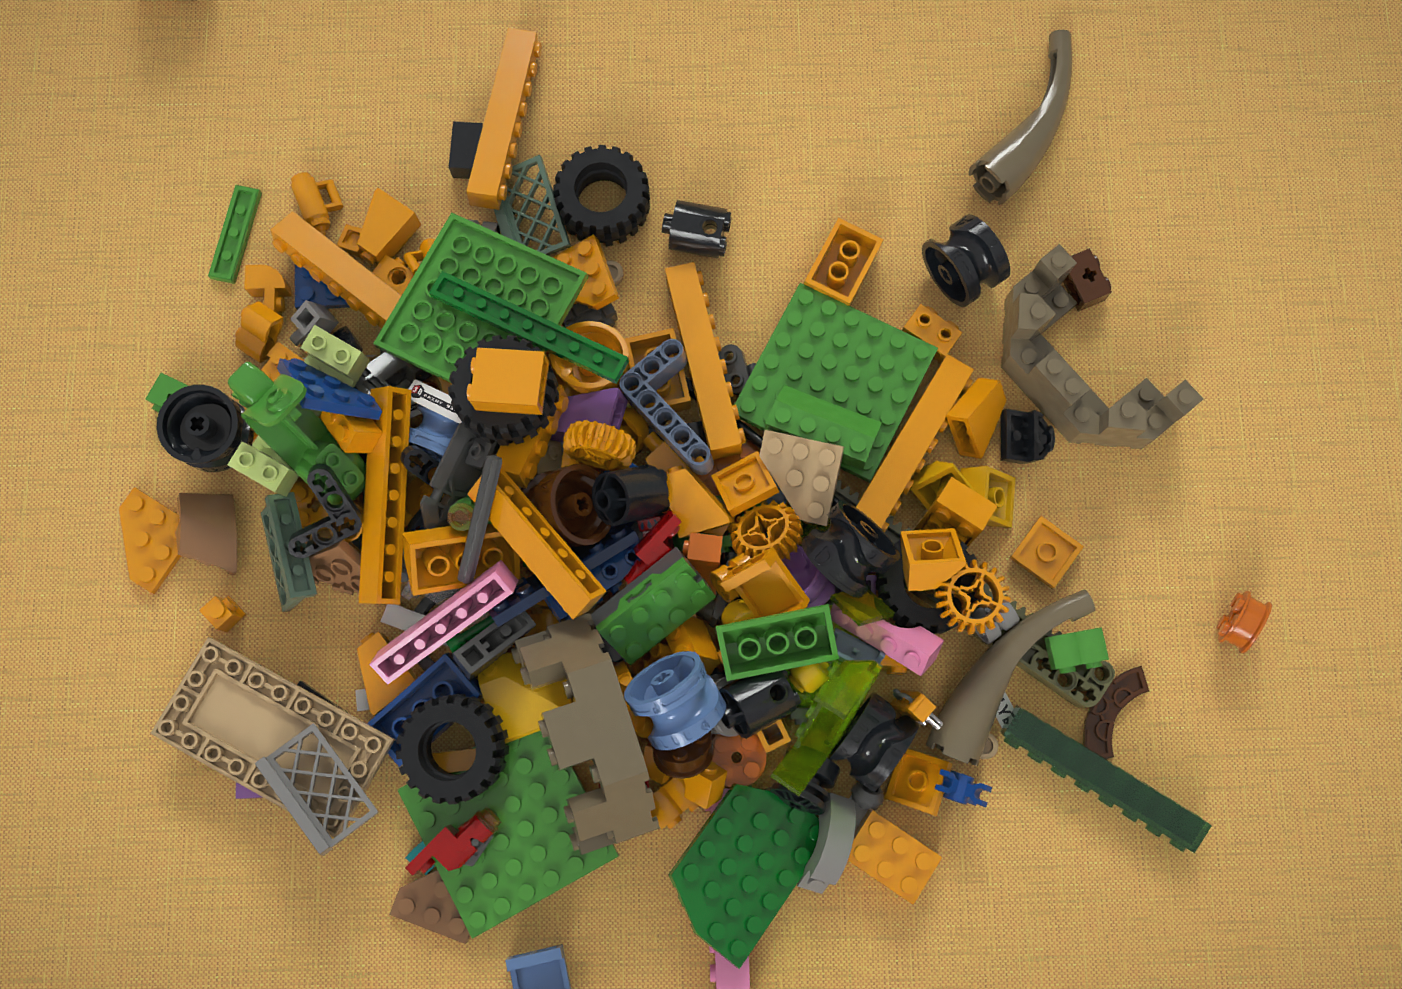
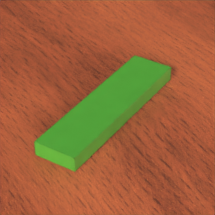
M235 185L208 274L210 279L235 284L262 195L259 189Z

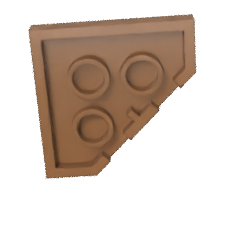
M343 539L309 556L316 585L321 581L331 584L332 589L349 595H353L354 591L359 593L361 554L350 543Z
M438 870L399 888L389 915L466 944L468 942L470 934Z

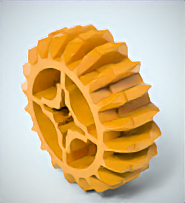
M584 420L583 422L576 421L571 423L563 438L564 452L571 459H576L577 463L588 465L594 469H601L602 471L629 468L636 454L635 441L629 434H625L623 430L616 429L615 426L598 423L597 421L590 422Z
M773 500L769 505L763 501L761 506L757 507L755 505L750 511L745 510L743 517H737V524L732 525L733 533L730 534L732 548L737 555L744 553V556L748 555L750 558H753L772 547L781 560L784 558L790 560L791 552L798 553L797 545H800L802 542L803 528L799 516L796 515L791 507H787L784 502L778 504Z
M975 559L970 562V566L966 562V566L946 582H941L942 585L938 588L943 589V591L934 593L936 598H942L943 600L935 604L936 608L944 607L946 610L940 614V617L942 619L948 615L951 617L947 623L949 627L957 622V632H963L965 626H967L969 635L974 634L975 628H977L979 634H983L986 631V627L990 630L996 627L994 621L1001 623L1004 620L1000 613H1007L1009 611V608L1002 605V603L1011 601L1009 596H1003V593L1010 590L1009 586L1001 587L1000 583L1005 580V577L1000 576L996 578L994 576L998 570L996 567L992 568L989 572L986 571L988 568L987 562H983L979 568L978 562ZM975 576L974 581L971 582L969 587L954 585L959 577ZM985 582L992 591L993 600L983 590ZM973 589H975L974 597L978 600L974 601L972 605H970L971 597L967 594H969L973 591ZM951 593L960 600L962 604L960 612L962 614L955 608ZM976 607L991 609L982 619L969 618Z

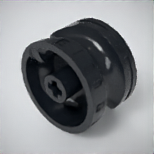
M971 214L963 216L950 225L948 241L940 243L934 239H929L922 245L923 260L933 281L950 301L960 307H966L980 297V284L984 283L990 288H994L1010 276L1009 259L1000 240L985 222Z
M207 385L186 386L170 395L159 411L156 426L159 441L167 453L205 472H221L232 468L227 464L241 442L249 445L252 444L254 430L241 416L245 411L243 406L219 389Z
M839 501L827 514L830 519L829 529L825 532L819 529L811 530L808 536L802 540L801 544L813 565L831 583L850 596L862 598L869 590L866 584L868 573L885 574L900 559V553L892 540L873 520L855 506L845 501Z
M873 692L846 726L828 758L832 761L847 759L851 766L849 775L874 792L883 784L899 763L913 741L920 724L907 715L895 719L896 713L892 705Z

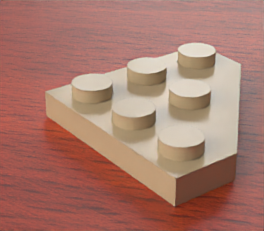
M765 430L759 456L800 520L827 526L829 522L827 514L832 508L845 447Z

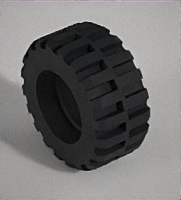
M598 145L597 149H592L591 146L585 147V152L579 153V151H576L571 155V161L565 160L561 165L562 171H558L556 174V184L553 185L556 207L560 211V216L567 232L572 236L577 234L579 241H583L594 234L600 243L606 244V247L613 246V241L617 240L621 244L627 241L626 236L628 234L634 236L638 232V225H644L646 214L649 213L650 192L646 172H643V167L639 161H633V155L629 152L622 154L621 149L612 146V149H607L606 145ZM597 181L614 182L620 185L626 192L622 203L606 212H595L585 208L579 202V197L588 185Z
M501 335L492 336V340L488 342L484 338L477 342L478 346L474 349L470 346L464 351L466 356L463 359L458 358L454 364L457 371L451 372L449 380L452 385L448 387L449 396L452 399L451 405L465 427L475 437H482L484 442L493 444L497 440L500 446H508L509 441L513 440L515 444L523 443V438L530 435L531 439L537 436L536 430L540 427L545 429L550 423L547 417L554 416L557 410L554 403L559 401L558 382L550 364L548 367L542 415L476 411L470 401L467 400L468 384H472L471 360L473 357H476L477 348L541 350L538 347H533L530 341L522 339L519 342L517 336L508 335L507 339H502Z
M900 539L895 543L900 553V559L885 574L876 573V590H878L879 595L877 600L879 605H883L885 609L884 614L887 618L891 617L895 621L894 624L898 627L915 628L922 626L933 634H941L957 627V622L951 627L947 625L951 619L949 615L943 619L940 617V614L946 611L944 607H922L911 600L906 593L903 583L904 573ZM961 542L960 545L968 566H970V562L973 559L977 560L974 554L970 555L966 551L968 546ZM975 576L959 577L954 585L969 587L971 582L974 581ZM973 589L972 592L967 594L971 597L970 605H972L974 601L978 600L974 597L975 589ZM951 593L955 608L962 614L960 612L962 608L960 600Z
M466 694L446 695L424 702V705L417 707L411 712V718L405 719L401 726L405 730L403 733L398 734L396 742L401 744V749L396 751V759H402L403 766L399 767L401 775H408L410 780L406 782L411 789L417 787L419 789V796L424 799L432 797V802L438 804L447 802L449 805L458 804L461 801L466 802L480 795L499 779V773L504 770L507 763L504 758L509 754V745H505L508 733L507 729L502 730L500 724L503 720L500 715L495 716L492 713L494 708L488 703L482 704L480 703L481 699L474 696L466 697ZM447 722H456L464 726L471 733L475 742L476 756L474 763L469 770L461 774H451L439 767L432 755L431 741L433 734L440 725Z

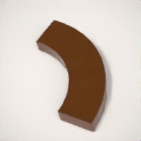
M1142 666L1129 669L1116 676L1100 701L1095 706L1089 708L1083 731L1086 764L1114 757L1112 734L1117 715L1131 700L1143 693L1150 692Z

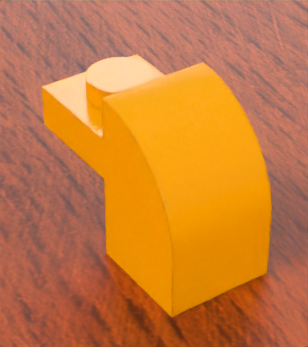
M261 264L245 265L244 289L251 297H264V305L282 316V312L285 311L284 297L292 296V290L288 282L271 266Z

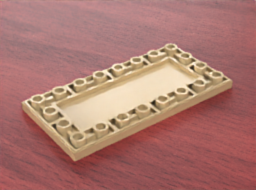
M208 637L150 733L288 811L255 763L261 758L272 754L313 723L365 793L395 741L389 735L211 637ZM314 733L303 739L301 750L317 752L319 740ZM296 744V745H295L294 747H292L291 749H296V750H297L298 744ZM322 745L321 753H328ZM285 752L276 761L281 768L293 769L296 753ZM300 754L297 770L313 772L316 756ZM320 756L317 772L333 774L334 760L329 757ZM338 767L337 775H344ZM285 772V774L291 780L292 773ZM296 774L294 784L296 789L309 792L312 776ZM316 776L313 792L329 794L332 778ZM336 778L333 795L349 796L350 782L345 779ZM354 789L353 797L361 798ZM301 795L307 803L308 795ZM313 796L310 807L313 813L325 814L328 798ZM332 798L329 815L345 817L348 800ZM352 801L349 817L353 816L360 803L359 801ZM317 817L323 825L324 818ZM329 819L326 830L329 835L334 838L343 831L344 820Z

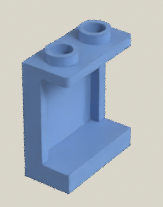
M563 944L509 956L505 960L507 972L510 971L513 989H571Z

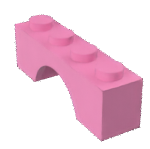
M842 592L835 598L830 612L834 623L879 651L884 652L908 669L922 676L936 660L944 642L940 637L922 626L901 628L886 622L874 609V597L867 593L862 598H855Z

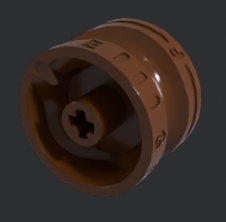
M572 464L555 471L537 474L534 479L530 480L527 489L521 488V491L570 548L595 544L602 540L611 528L610 525L605 524L598 517L594 509L592 487L600 473L588 465Z

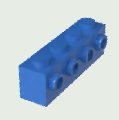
M639 542L634 543L590 570L607 591L603 596L609 592H612L614 595L627 586L624 577L628 574L636 560H641L633 549ZM552 594L544 599L559 623L572 619ZM601 597L591 609L601 604L604 599Z

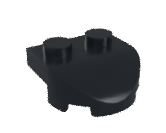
M1011 409L1002 410L1000 415L1001 461L1029 464L1045 459L1044 457L1048 452H1051L1054 448L1055 433L1053 426H1048L1042 418L1044 414L1036 410L1030 412Z

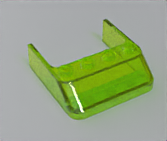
M844 660L841 664L836 662L827 675L829 677L828 681L822 685L813 699L818 704L813 702L805 717L809 718L808 722H802L794 735L798 738L796 743L770 777L800 796L843 737L880 674L883 665L875 660Z

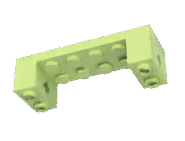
M316 325L313 326L300 347L308 354L304 361L306 364L339 379L353 388L370 362V359L361 351ZM312 410L314 414L319 418L322 411ZM257 436L252 446L241 442L227 464L271 491L287 497L299 477L259 436Z

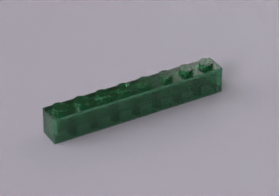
M1019 705L1015 706L1000 731L1005 736L1003 741L1018 750L1019 746L1029 751L1027 756L1040 764L1043 760L1052 765L1051 771L1064 779L1066 775L1075 779L1074 785L1086 793H1089L1090 789L1099 794L1097 799L1111 808L1114 804L1123 809L1121 814L1136 823L1140 819L1147 824L1145 828L1158 837L1161 834L1166 835L1171 839L1169 843L1182 852L1187 848L1195 853L1212 827L1202 817Z

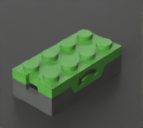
M675 547L593 612L591 617L602 637L631 665L712 601L716 595L701 574L681 551Z

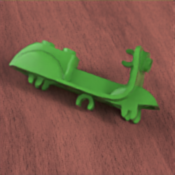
M245 362L230 376L228 385L233 390L231 395L238 399L242 406L247 408L241 414L244 421L307 484L310 468L315 464L321 463L331 467L353 501L365 490V461L358 453H344L332 434L327 430V427L311 409L301 407L299 403L305 397L307 391L301 381L285 374H280L272 381L251 362ZM316 473L315 480L321 479L325 484L326 475L321 476L319 473ZM331 494L327 497L328 502L333 505L341 504L343 498L338 494Z

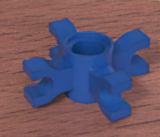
M940 770L939 774L943 775L944 781L942 785L936 784L935 790L944 792V798L964 805L969 803L975 806L977 804L987 807L988 802L980 800V793L982 791L991 793L992 787L982 783L975 784L973 783L975 778L956 771Z

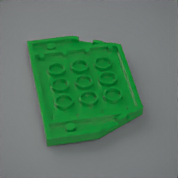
M733 784L668 874L673 887L677 890L679 901L688 915L694 934L736 968H741L803 876L805 865L810 860L818 840L819 818L815 814L799 811L786 805L778 796L770 791Z

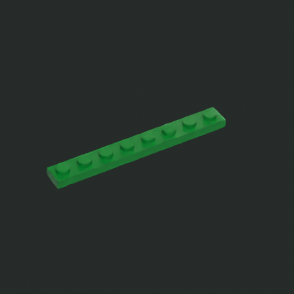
M444 271L441 272L429 292L434 299L513 336H517L519 339H526L532 345L617 384L629 363V359L625 355Z

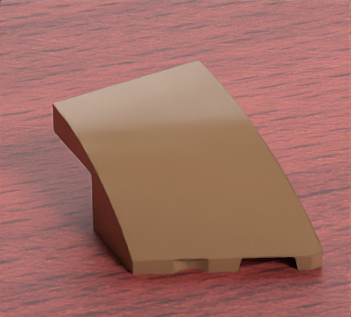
M179 493L177 503L180 521L175 532L178 555L188 559H196L201 564L209 567L212 564L227 570L229 575H235L237 572V529L233 494Z

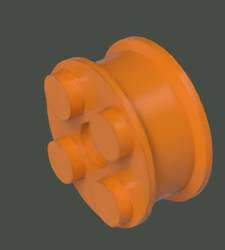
M1248 590L1243 594L1237 593L1230 604L1233 608L1229 615H1223L1216 627L1219 629L1218 641L1221 643L1227 641L1237 646L1241 654L1247 652L1256 641L1272 610L1271 602L1264 604L1254 599Z
M716 734L712 738L714 748L712 762L728 771L725 786L731 787L733 784L749 786L758 780L765 769L767 756L756 734L747 739L740 735L729 737L721 734ZM734 752L740 755V760L737 763H734L731 759Z

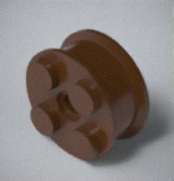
M711 730L696 741L677 749L659 750L652 746L653 758L657 768L665 775L678 779L691 778L702 773L710 765L714 755Z

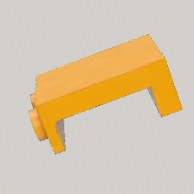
M772 547L729 570L721 582L726 592L735 588L756 618L805 609L810 602L808 596Z

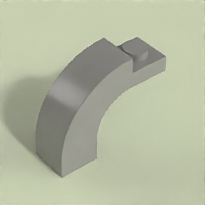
M829 793V801L824 802L826 809L822 815H819V835L816 847L810 860L805 865L803 876L797 883V887L820 894L825 891L829 884L836 885L841 877L851 852L855 834V801L833 793Z

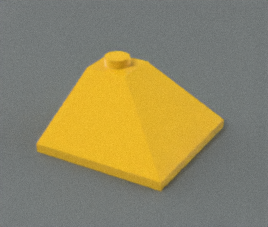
M512 653L503 654L478 675L479 686L485 704L488 703L494 708L492 713L495 716L500 715L503 720L500 724L502 730L507 729L508 738L505 739V744L540 731L538 721L543 720L541 716L543 712L573 703L572 698L567 699L562 682L567 681L566 679L534 690L531 689L530 684L524 685L520 672L521 664L515 665Z

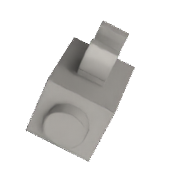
M305 300L290 318L298 328L290 336V340L295 346H298L299 343L302 345L314 325L331 333L339 322L324 305Z

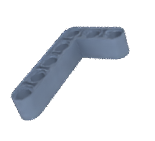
M668 339L621 377L619 382L620 388L628 403L695 474L706 475L714 466L710 449L656 392L657 389L681 371L687 363L686 354L681 342L676 339ZM673 353H678V355L673 358L669 357ZM658 369L656 373L648 374L651 370ZM635 385L638 386L637 389L629 391L630 387ZM655 403L653 407L645 408L647 404ZM666 420L672 421L667 426H661V424ZM689 438L686 443L678 444L680 439ZM699 456H706V459L702 462L694 461Z

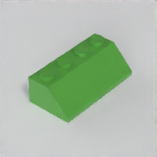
M784 385L773 404L765 423V430L844 446L841 463L863 471L882 422Z
M829 604L716 626L727 681L839 659Z

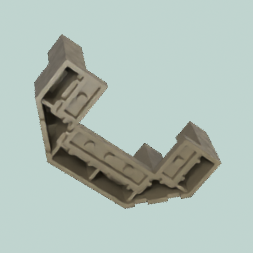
M1059 244L1039 260L1032 272L1013 286L1005 299L1001 368L1069 443H1091L1099 446H1124L1131 449H1142L1191 411L1203 398L1186 379L1163 396L1145 378L1112 407L1108 408L1041 335L1077 305L1073 297L1061 286L1077 262Z
M590 613L579 616L574 620L569 619L547 626L546 631L515 641V648L511 649L515 665L521 664L520 672L524 685L530 684L532 690L558 681L567 680L562 682L567 699L573 698V703L543 712L541 714L543 720L538 721L542 737H548L551 748L547 749L551 766L557 765L560 771L592 760L594 764L589 766L594 783H600L601 788L566 799L568 805L563 807L568 824L574 823L575 827H572L573 834H570L569 838L573 850H579L580 855L660 828L657 817H652L650 812L656 808L652 790L645 785V781L650 780L645 760L612 659L608 652L603 653L601 650L604 647V642L598 630H591L590 625L594 624Z

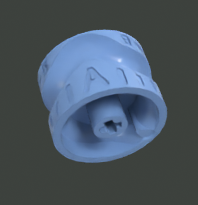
M418 404L417 409L422 413L423 419L417 428H409V446L416 445L440 462L459 423Z
M691 651L674 653L650 664L631 680L624 692L625 701L634 716H649L652 719L653 728L648 740L655 749L659 750L677 749L696 741L717 725L726 710V703L713 679L706 673L700 656Z

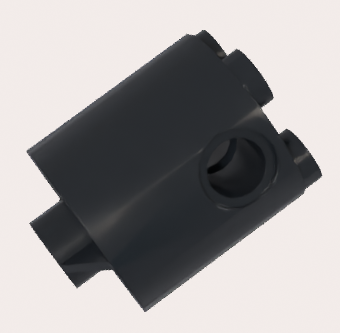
M677 200L674 213H665L662 224V233L670 234L669 250L713 258L724 257L727 246V237H724V232H729L731 212H727V209ZM708 229L716 230L714 234L705 233Z
M648 464L601 473L595 479L592 487V502L598 517L605 524L617 526L659 516L662 512L667 511L670 506L667 474L663 469H657L655 466Z
M781 670L736 679L722 687L719 692L726 703V710L721 718L723 724L728 729L733 727L741 737L747 739L794 712L796 706L801 704V699L787 681V671Z

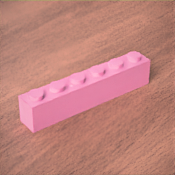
M500 560L474 579L473 582H470L380 649L369 665L388 685L511 595L519 580Z

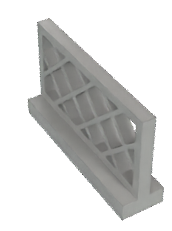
M314 723L272 754L261 758L255 763L317 852L322 856L329 853L334 846L379 813ZM311 733H314L319 740L317 752L301 750L303 739ZM296 744H298L297 750H296V749H291V748L294 747ZM322 745L328 753H321ZM285 752L296 753L293 769L281 768L276 759ZM300 754L316 756L313 772L297 770ZM320 756L329 757L334 760L333 774L317 772ZM338 767L344 775H337ZM285 772L292 773L291 780L288 778ZM296 774L312 776L309 792L296 789L294 786ZM316 776L332 778L329 794L313 792ZM336 778L345 779L350 782L349 796L333 795ZM354 789L361 798L353 797ZM301 795H308L307 803ZM313 796L328 798L325 814L313 813L310 808ZM332 798L348 800L345 817L329 815ZM352 801L364 802L370 810L361 818L349 817ZM317 817L324 818L323 825ZM328 820H344L343 831L332 839L326 831ZM349 821H355V823L348 827Z

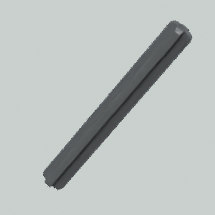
M496 455L487 456L484 463L457 577L459 581L465 584L474 581L501 470L502 458Z

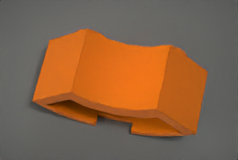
M690 532L689 541L684 540L682 554L687 557L688 561L706 580L716 595V590L710 580V573L719 568L723 536Z

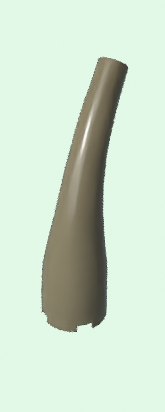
M1056 30L1049 35L1048 57L1051 59L1050 76L1041 105L969 168V176L974 175L976 183L973 185L974 189L989 203L992 200H996L998 205H1001L1015 194L1034 172L1054 139L1066 108L1071 84L1072 41L1071 33L1068 30Z
M1081 590L1047 605L1002 635L974 663L956 686L937 717L943 722V725L938 730L932 727L926 746L931 749L936 747L944 755L967 764L970 762L972 765L977 766L1001 700L1018 661L1051 629L1069 619L1074 622L1096 611L1094 602L1087 590Z

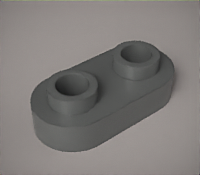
M729 344L724 346L718 355L726 363L727 374H724L725 381L731 382L733 394L740 395L750 373L743 351L738 346ZM733 353V359L727 361V355ZM740 377V382L734 385L733 379Z

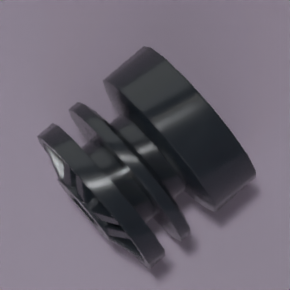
M790 746L787 748L781 762V767L787 773L779 772L776 775L775 779L778 783L772 784L770 792L774 793L786 805L815 815H822L826 809L824 802L830 799L829 793L824 788L831 789L835 786L840 768L835 762L817 752L802 747Z

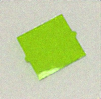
M870 590L862 598H855L845 592L836 593L830 597V600L842 610V613L850 617L858 626L891 618L895 614L882 601V598H878Z

